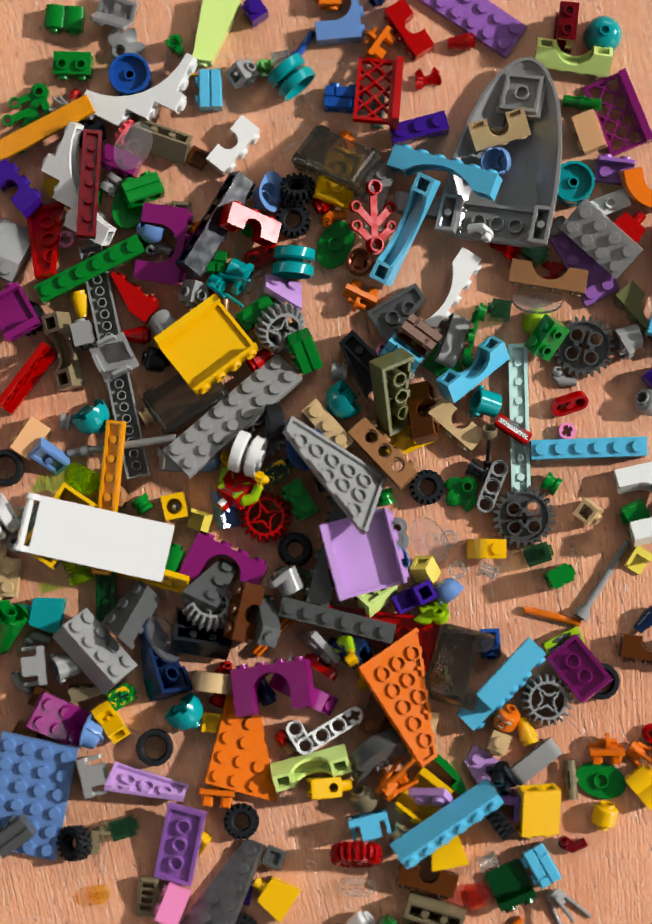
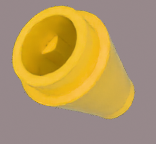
M86 291L70 292L71 297L69 298L77 318L89 316L88 294H86Z
M527 717L521 718L517 724L520 743H523L524 747L537 743L538 735Z

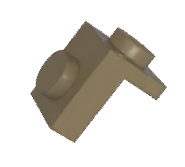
M96 826V829L91 831L92 841H90V844L93 845L92 848H89L91 855L100 854L101 835H111L113 829H108V826Z

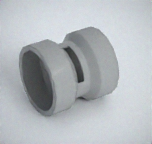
M108 171L105 175V180L100 182L99 189L114 197L117 193V188L120 187L123 180L116 174Z

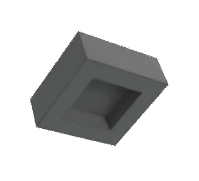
M269 844L261 863L280 870L287 851Z

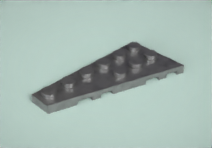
M248 838L245 839L180 924H236L265 845Z

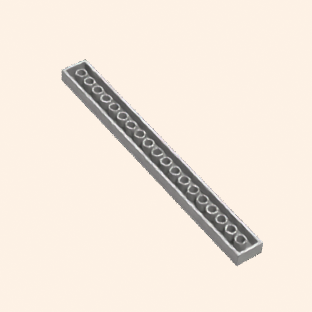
M97 243L78 247L81 262L104 250V247ZM109 271L86 282L98 340L110 334L116 335L121 333ZM128 372L107 382L114 420L127 422L125 441L144 439L131 375ZM146 446L124 449L123 463L127 480L150 476L151 470Z

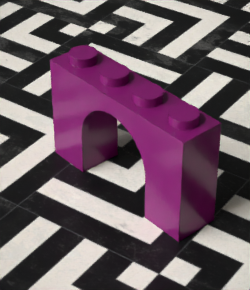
M144 202L141 222L163 225L170 228L176 238V249L173 255L163 262L136 260L133 279L180 286L181 282L185 279V273L175 265V262L190 239L191 233H188V227L193 223V214L187 208Z
M204 532L203 534L198 533L179 571L180 574L190 576L191 581H195L201 575L210 559L218 555H226L232 557L238 563L241 572L239 581L260 585L268 566L265 565L266 561L258 557L254 560L248 557V552L240 548L238 551L231 549L232 544L221 540L219 543L213 540L215 536Z
M304 656L292 657L293 661L285 662V659L273 660L274 664L267 665L266 662H257L254 667H248V664L237 665L236 669L230 670L236 717L260 715L257 696L258 686L264 677L272 673H278L287 680L290 687L292 709L316 707L310 660L304 659Z

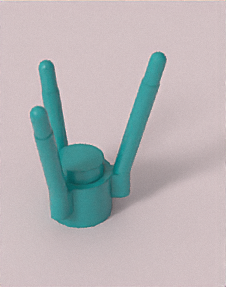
M221 272L218 275L212 274L209 276L206 282L209 289L213 290L223 299L226 297L239 307H244L242 303L224 291L227 286L224 279L251 282V279L225 275Z

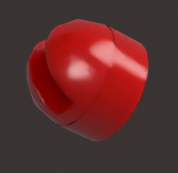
M214 693L209 703L223 708L225 697L223 694Z

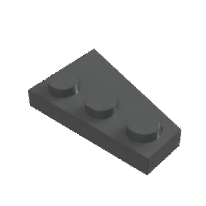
M414 283L368 310L367 315L385 344H387L411 313L414 314L426 299L417 284Z
M220 558L185 588L181 596L216 612L239 565Z

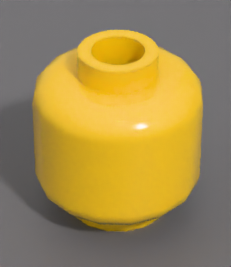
M601 800L593 807L591 821L598 830L607 831V829L615 827L618 809L614 803Z

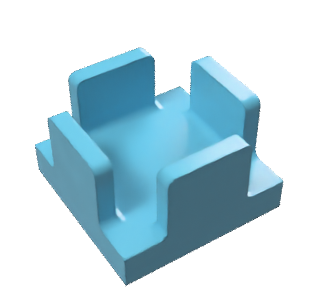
M386 808L373 810L370 813L349 816L348 823L353 841H357L354 827H360L363 841L382 837L379 824L382 820H385L388 834L392 833Z

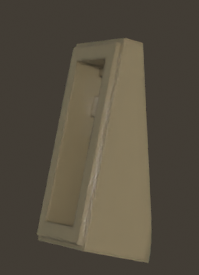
M94 683L68 686V693L72 704L102 694Z
M140 875L136 915L155 917L153 912L157 905L160 879ZM143 884H153L154 888L143 887ZM143 891L153 892V896L143 895L142 893ZM142 899H151L153 901L152 903L142 902ZM141 906L152 907V911L141 910Z

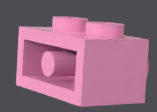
M174 882L164 885L161 892L163 900L161 904L157 903L153 912L156 915L155 921L162 924H179L192 889Z

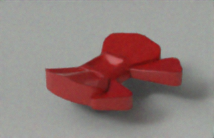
M433 67L429 76H424L421 68L415 72V84L418 90L430 84L441 85L442 80L437 68Z
M549 260L544 262L542 266L548 269L550 274L542 278L548 280L557 279L560 272L565 269L564 265L558 262L550 263Z

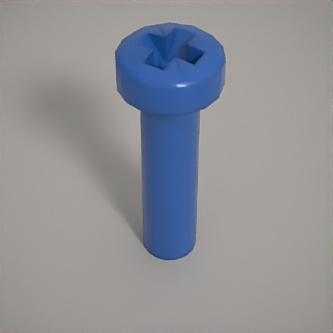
M309 30L297 50L292 51L290 56L296 53L302 56L316 33L313 30Z

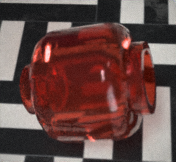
M482 882L467 884L464 886L463 891H461L462 903L470 910L486 907L488 899H491L489 888L484 887Z

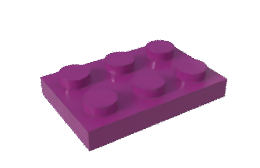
M577 634L546 657L582 704L613 680Z
M42 690L25 726L69 746L78 747L83 727L92 712Z

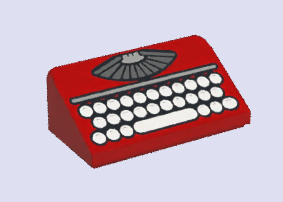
M500 414L493 424L500 431L523 446L529 442L532 433L503 414Z

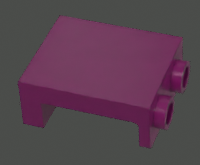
M18 282L7 284L4 290L0 292V329L5 340L11 343L42 325Z

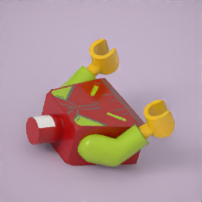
M222 452L220 460L224 462V465L221 466L217 485V492L221 499L216 505L223 512L230 506L242 510L246 506L258 501L260 495L264 492L262 485L269 482V477L261 471H257L254 478L245 476L242 470L239 473L228 470L229 456L227 452Z

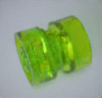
M72 463L65 470L64 482L83 494L90 495L97 490L100 484V476L80 463Z
M62 561L64 570L69 572L67 578L70 587L94 579L91 569L87 568L86 565Z

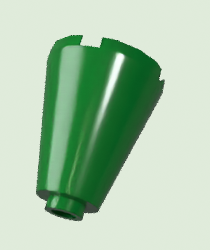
M0 600V655L8 652L28 620L26 608L19 603H16V605L10 604V600Z

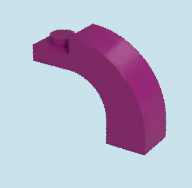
M274 673L268 686L291 698L287 680L282 675ZM314 687L316 707L311 708L331 716L338 698Z

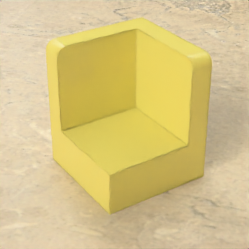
M191 508L187 527L209 533L214 515Z
M635 546L623 566L640 575L646 564L652 560V554L640 546Z
M416 556L409 568L416 583L430 579L433 586L441 573L433 556Z

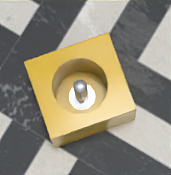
M183 491L160 496L166 522L190 517Z

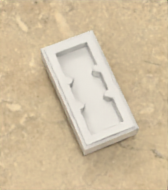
M623 188L590 201L606 216L632 205Z

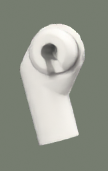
M473 223L467 226L469 233H480L482 235L481 239L486 243L490 242L494 237L493 231L485 223Z

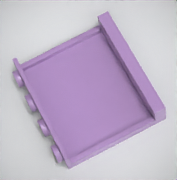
M387 507L375 510L368 532L364 535L357 530L349 518L318 525L338 601L407 583L406 578H409L407 567H403L402 548L397 546L396 541L399 540L397 530L392 527L391 522L394 521L392 511H388Z

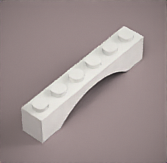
M464 247L461 248L451 265L452 283L449 295L440 309L430 318L426 319L425 323L431 327H436L439 331L441 330L439 325L442 321L446 323L450 317V308L452 305L457 306L462 298L459 296L462 290L466 291L472 283L469 279L473 274L477 275L482 267L480 264L482 259Z

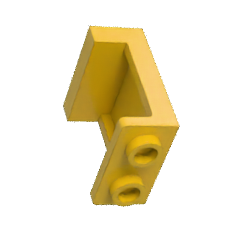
M421 767L410 781L419 780L411 788H445L451 795L454 792L451 787L425 767ZM409 789L405 792L402 791L394 801V804L397 805L395 809L402 815L407 813L412 817L410 821L416 826L432 816L440 808L414 803L408 796Z
M555 783L518 785L517 793L521 797L520 825L516 826V831L519 835L529 839L533 838V836L550 837L559 834L561 789Z

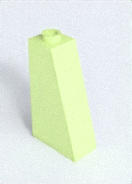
M202 0L193 51L198 67L207 68V66H213L242 8V0Z

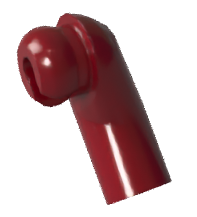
M561 836L558 841L561 849L570 853L588 847L584 837L573 841L567 836Z

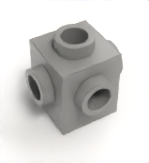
M251 59L235 61L232 67L225 73L235 89L243 86L246 88L252 86L256 82L255 79L260 75Z
M184 279L178 301L185 303V307L194 309L207 299L209 288L204 282L195 279Z

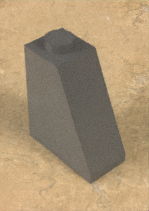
M264 594L261 606L251 605L247 621L250 624L256 625L253 640L257 644L275 648L281 632L274 597Z

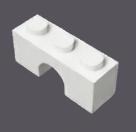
M243 115L230 128L231 134L238 140L237 145L232 149H224L217 144L206 158L207 163L223 176L234 171L237 166L235 163L239 159H243L249 151L247 150L249 146L256 144L260 138V129Z

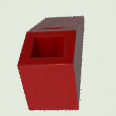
M112 271L110 275L130 313L148 325L151 317L160 308L157 303L159 300L151 294L147 296L142 293L143 289L136 283L131 285L126 281L128 278L121 272L116 274Z

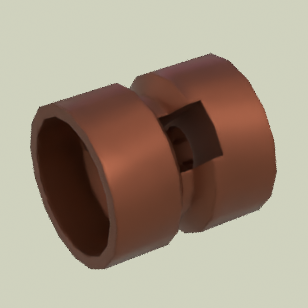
M355 248L350 251L347 256L348 271L354 276H365L371 269L372 258L370 253L364 248Z

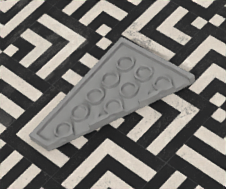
M291 415L286 422L282 432L357 530L362 535L366 534L387 476Z

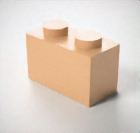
M594 109L572 117L573 122L570 125L573 133H577L579 140L576 142L580 152L583 151L588 155L608 147Z
M33 416L30 419H25L21 426L23 429L19 435L15 434L10 441L12 444L10 448L31 462L33 459L28 457V454L41 437L47 440L53 432L52 429Z

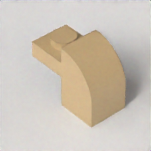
M201 670L194 671L192 677V688L194 690L231 695L232 681L230 674Z

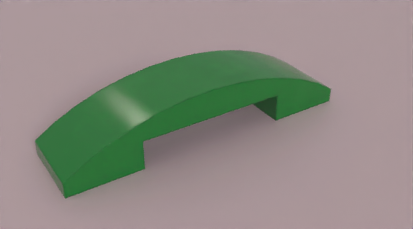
M437 753V757L434 760L455 779L450 786L461 796L467 791L460 776Z

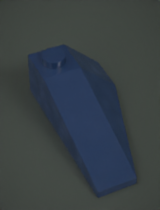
M156 619L146 620L142 626L144 631L139 635L144 685L149 701L165 700L193 690L186 668L184 666L181 667L176 658L178 656L176 652L169 651L168 639Z

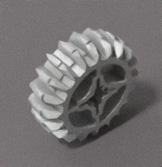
M281 302L278 305L274 303L273 308L267 306L268 310L266 312L262 311L263 316L257 317L259 322L255 324V334L263 348L271 352L279 353L280 350L286 352V344L289 343L287 335L304 329L306 323L303 319V314L292 304L288 303L286 305ZM287 317L292 318V323L287 321ZM268 332H272L273 338L268 336Z
M225 593L216 612L184 598L182 604L183 615L187 616V621H192V626L198 625L199 630L205 628L207 632L210 628L214 632L218 628L222 630L227 621L228 607L231 604L230 593Z
M544 674V680H542L540 675H537L538 682L530 679V682L533 684L532 687L526 684L525 688L529 689L528 693L525 691L521 693L527 696L526 699H521L522 703H527V705L522 707V710L529 709V712L525 714L526 717L534 715L531 719L533 723L538 718V725L541 726L544 720L547 727L550 726L551 720L553 725H557V718L563 722L564 718L561 715L569 716L565 709L573 708L571 705H567V702H573V698H567V695L572 694V691L568 690L565 692L568 685L564 684L561 686L562 678L555 682L556 675H552L551 680H549L548 674ZM552 684L557 689L546 693L540 686ZM536 690L539 695V701L533 707L531 699L533 692ZM561 694L562 705L558 711L555 699ZM543 695L546 697L552 696V700H550L551 706L542 703ZM548 707L554 715L541 716L536 712Z

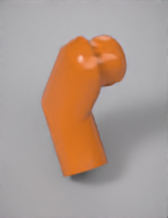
M329 210L321 218L322 226L329 228L337 219L346 220L347 210Z

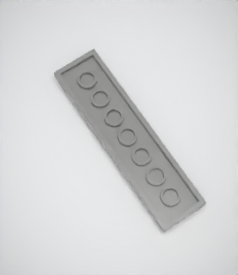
M275 353L260 369L255 370L163 450V453L189 479L192 478L236 439L240 430L246 431L264 415L265 405L278 403L299 385L303 378L281 356Z

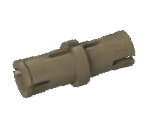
M563 760L565 773L563 782H565L566 800L578 799L577 782L579 778L576 777V760Z

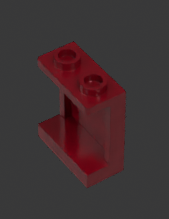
M561 1L559 13L556 12L553 39L557 40L559 48L564 53H571L576 41L580 4L577 2Z

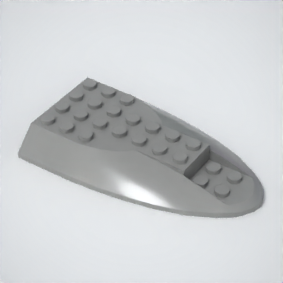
M522 57L512 61L494 77L482 92L473 108L453 155V158L463 161V164L470 165V163L481 167V155L484 151L476 152L468 124L487 118L488 125L492 129L498 130L506 125L505 112L524 107L531 135L523 140L509 141L508 144L503 146H493L504 148L511 157L509 171L500 175L502 183L495 201L478 197L466 181L448 172L436 220V231L457 239L484 242L481 239L482 235L480 233H469L467 226L473 223H485L494 233V237L488 243L531 249L547 245L561 173L562 119L560 102L554 82L547 68L535 58Z

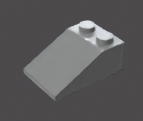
M3 218L0 222V279L8 283L14 282L15 284L31 250L29 229Z

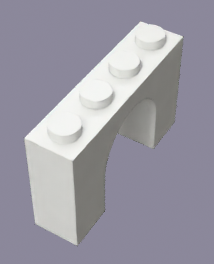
M652 461L614 470L613 478L618 495L637 490L652 492ZM652 517L630 522L629 532L634 547L652 543Z

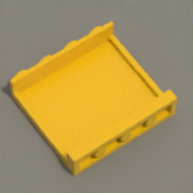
M216 293L154 337L157 347L196 396L200 393L205 394L209 391L211 385L224 380L227 373L231 370L236 371L240 368L242 362L246 359H252L258 351L257 343H253L223 306Z

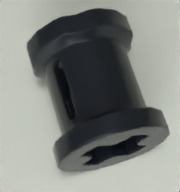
M472 458L465 474H470L482 482L490 467H484L476 463L475 459Z

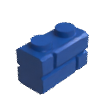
M330 83V86L326 85L324 111L353 113L356 84H349L348 87H343L339 83Z

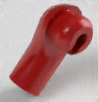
M223 661L217 670L213 672L229 674L233 665L230 661Z

